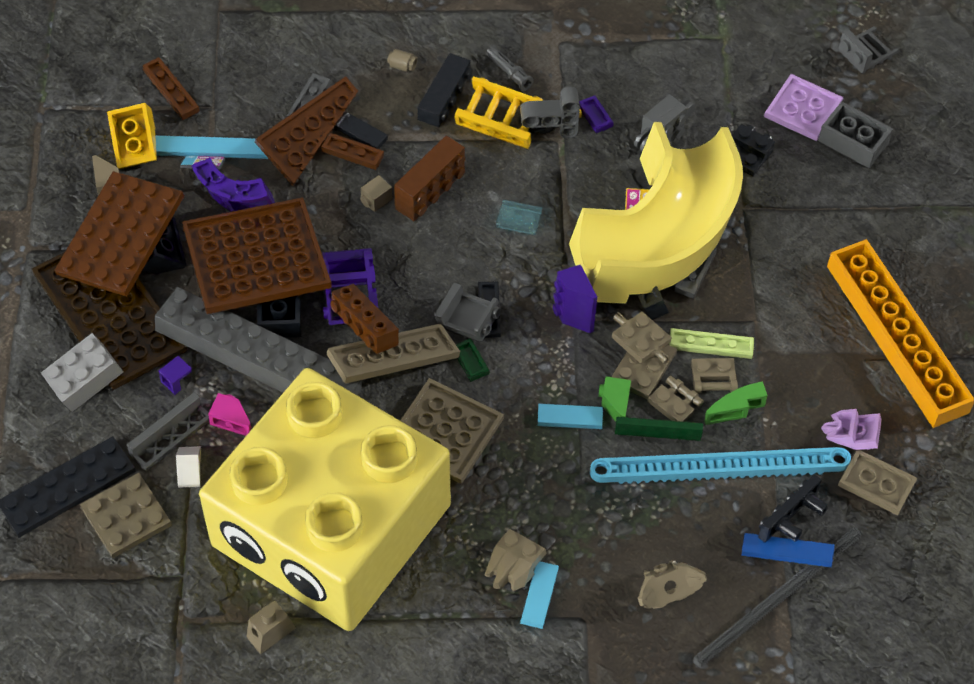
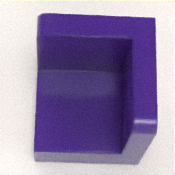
M177 356L159 370L161 383L175 395L181 390L180 380L188 375L192 369L183 359Z

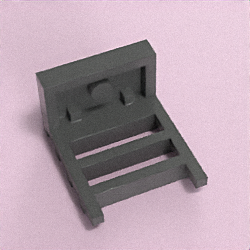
M875 26L857 36L849 29L842 33L838 50L862 74L866 73V70L869 68L873 69L878 63L882 64L884 60H890L893 55L899 52L897 48L890 51L873 34L877 30ZM864 37H866L883 55H881Z

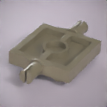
M619 312L614 315L613 319L621 327L612 333V338L638 362L642 364L647 359L657 357L663 364L670 360V357L662 349L671 343L672 337L645 313L640 312L629 320L624 318Z

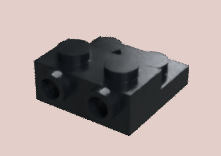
M740 124L732 134V138L741 158L743 172L753 177L773 152L775 141H773L769 134L762 135L756 132L752 125L745 126Z

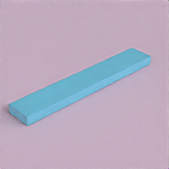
M156 136L157 156H218L225 158L268 159L256 145L254 138Z

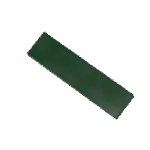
M616 417L615 434L701 441L703 433L702 423Z

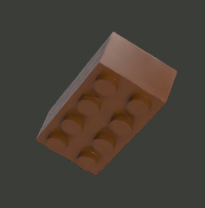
M446 135L394 185L395 209L412 221H415L419 216H423L427 208L431 204H435L444 191H448L452 184L464 175L465 147Z

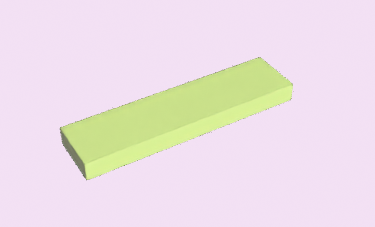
M670 329L672 339L669 345L677 348V351L747 359L753 358V337Z

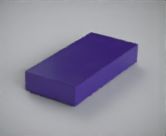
M595 95L579 101L580 110L595 133L613 127L614 122Z

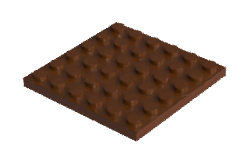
M303 197L182 222L206 314L332 288Z

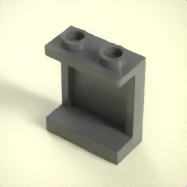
M453 283L434 316L437 324H442L444 329L482 342L484 337L490 333L495 319L499 318L501 307L497 298H493L490 302L463 292L460 284Z

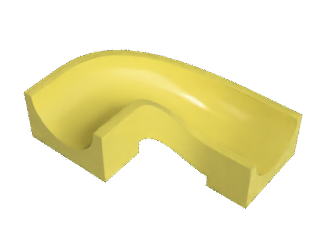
M654 122L640 157L648 183L653 185L643 199L627 210L582 208L569 246L575 265L581 264L597 295V302L626 303L629 295L651 293L655 286L658 287L659 291L688 277L710 256L718 244L736 206L743 180L741 158L728 127H721L710 141L699 147L677 149L670 146L662 122Z

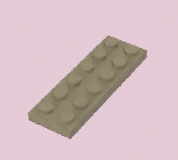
M442 324L400 332L399 345L379 354H376L371 348L367 347L364 341L336 346L327 350V356L345 384L459 358L460 350Z

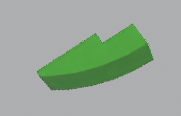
M763 381L736 389L715 402L706 411L705 425L747 418L749 409L765 407L768 395Z

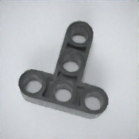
M574 87L562 89L560 100L527 101L522 103L520 106L522 125L527 128L560 127V135L563 138L575 137L578 133L580 112L578 90Z

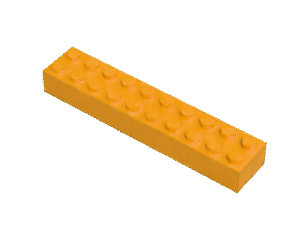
M865 239L831 252L827 268L931 426L935 428L969 414L974 404V397L868 240Z

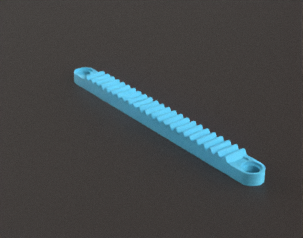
M833 447L599 458L592 462L590 476L594 481L600 483L619 482V484L628 482L630 484L633 481L637 483L645 481L648 483L651 480L654 482L671 480L673 482L676 479L692 481L694 478H697V480L715 478L716 480L720 477L724 479L732 477L735 479L737 476L741 478L749 476L752 478L756 475L758 477L763 475L767 477L775 475L778 477L781 474L784 476L789 474L796 476L799 473L801 475L806 473L810 475L818 473L821 475L824 472L846 470L851 461V455L844 448ZM837 455L842 456L845 462L837 463L833 457ZM601 466L606 468L607 472L601 475L596 473L595 469Z

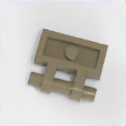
M670 375L666 383L671 387L667 389L661 385L648 397L647 402L671 421L686 422L695 411L690 405L694 403L700 407L704 400L698 396L699 394L696 391H691L684 386V382L680 379L676 380ZM679 392L686 398L682 400L675 394Z

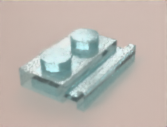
M503 200L496 221V227L536 235L542 207Z

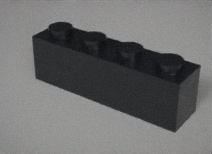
M449 53L417 107L419 121L436 127H440L442 121H446L450 107L455 106L457 95L463 92L465 81L471 78L473 71L471 69V60Z

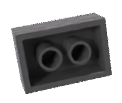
M841 101L822 125L818 141L870 168L888 145L893 128Z

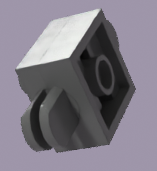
M669 94L643 115L641 134L637 136L634 146L643 151L654 122H662L670 144L676 138H680L685 131L686 119L695 110V104L686 97L678 101Z

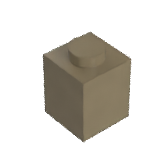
M379 175L361 187V202L365 207H369L374 212L393 199L392 186Z

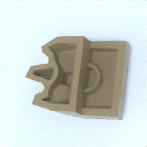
M509 529L496 544L485 576L492 577L496 575L493 583V588L502 589L508 582L511 583L513 591L525 587L534 576L533 569L546 555V549Z

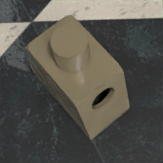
M273 601L248 620L247 639L262 654L296 628L285 611L276 601Z

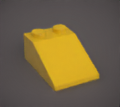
M146 103L108 111L107 115L118 169L157 161L152 109Z

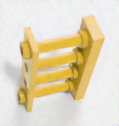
M473 76L474 95L467 109H457L455 113L456 124L528 149L531 144V134L528 133L529 128L522 125L521 128L517 129L511 127L510 123L519 105L521 106L522 103L527 101H543V99L489 82L485 78ZM483 93L493 96L484 116L473 113ZM501 99L511 102L503 122L492 120Z

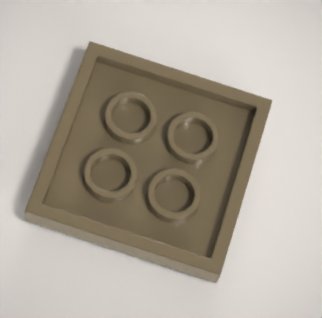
M139 473L80 504L83 513L112 558L172 526L170 519Z

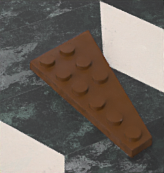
M345 76L255 139L256 145L292 186H294L329 133L351 104L358 90Z

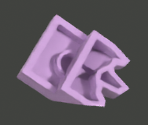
M857 409L840 410L831 415L834 420L833 422L824 423L821 427L823 432L828 434L826 438L832 442L855 450L878 448L882 419L880 413L858 415Z

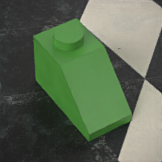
M606 376L605 383L600 384L598 397H602L601 406L616 422V417H626L631 380Z

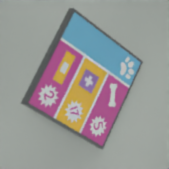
M185 156L180 164V168H192L191 165L211 158L216 167L221 169L225 157Z

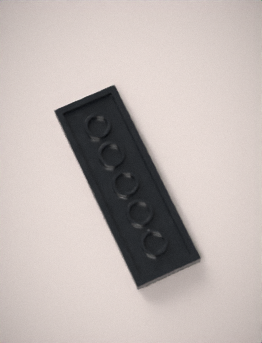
M112 436L1 498L0 510L18 538L133 474L136 470L116 439Z

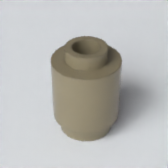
M394 49L393 52L389 53L388 63H390L391 68L413 72L417 65V57L412 53Z

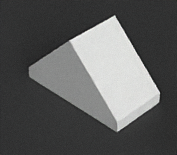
M201 446L179 447L176 454L178 488L200 487Z

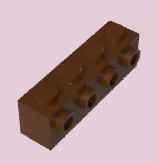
M354 284L332 291V301L330 304L333 312L337 313L343 322L353 329L354 333L365 342L367 347L371 348L376 354H379L399 345V329Z

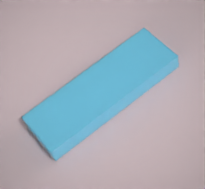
M538 404L537 426L602 429L603 407Z
M539 562L535 567L521 624L543 629L559 566Z

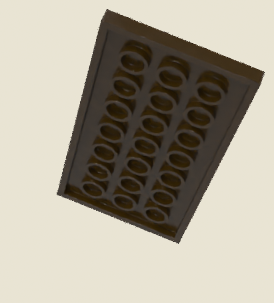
M65 252L32 268L34 276L78 341L81 342L93 333L123 370L121 375L108 384L112 391L187 351V346L155 331V315L160 308L138 278L126 297L57 275L54 270Z

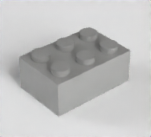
M91 333L43 370L41 374L61 402L73 412L121 375L123 370L102 342Z

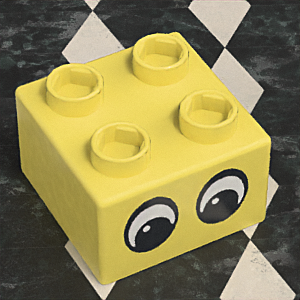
M305 368L201 488L199 496L210 543L217 550L344 630L352 631L451 505L450 452L443 445L313 369Z

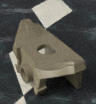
M675 560L669 561V564L656 565L654 570L643 572L645 579L638 601L640 606L658 609L673 601L683 600L703 586V583L707 581L704 571L685 563H676ZM674 581L676 588L665 592L664 586L666 582Z

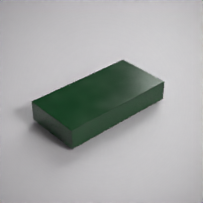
M471 338L455 344L460 350L459 358L457 359L470 382L490 374V370Z

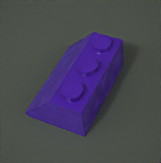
M581 264L558 271L557 281L554 282L556 292L553 294L555 300L553 311L555 316H559L563 324L587 333L594 332L597 295Z

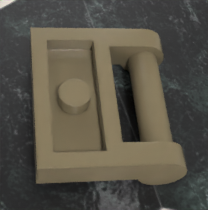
M734 358L691 360L693 388L697 393H701V391L722 390L733 392L738 389ZM726 380H729V382H701V381H726Z

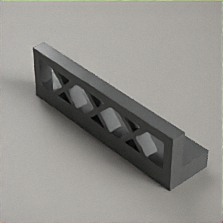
M192 393L127 444L129 455L146 472L210 422L209 412L201 406L200 397L196 393ZM198 411L204 416L200 421H191V417ZM187 426V431L184 434H175L176 428ZM162 439H171L170 445L166 448L158 447V443ZM145 453H154L153 458L147 463L140 458Z

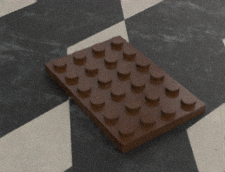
M113 171L56 266L55 273L59 276L127 297L185 195L180 190Z

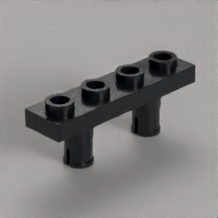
M815 474L809 480L805 479L801 483L799 490L791 492L783 505H777L770 517L766 516L761 521L758 538L767 542L776 532L780 531L796 542L802 535L803 530L799 529L789 520L805 506L816 512L820 517L826 513L829 507L828 504L815 496L818 493L822 479Z

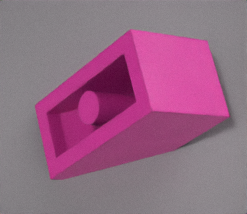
M218 393L208 414L210 425L247 436L251 431V423L239 399L230 394L223 395Z

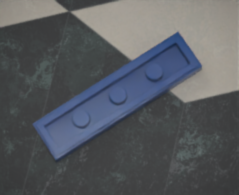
M745 533L742 556L832 567L834 544L803 540L794 542L792 539L771 537L767 542H764L758 538L759 535Z

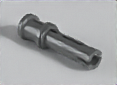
M496 46L488 48L486 55L508 74V79L515 82L521 91H526L532 86L534 79L531 76H527L521 66L513 64Z

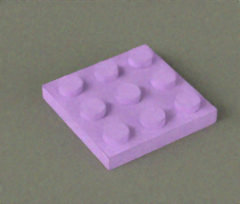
M790 74L766 110L764 117L817 141L822 125L840 104L843 97Z

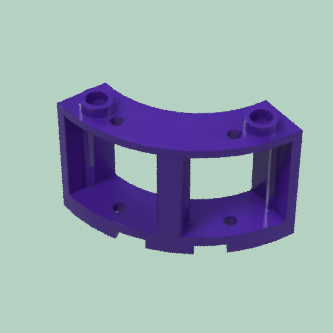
M211 158L191 165L194 173L213 199L231 212L275 203L270 190L262 178L251 181L231 180L219 171Z
M372 249L322 252L328 274L365 270L361 272L329 274L332 288L345 287L351 284L355 286L367 285L368 299L378 308L376 288H372V283H376ZM331 288L326 289L327 307H323L324 319H328L329 325L345 324L340 316H333L330 304L332 301Z

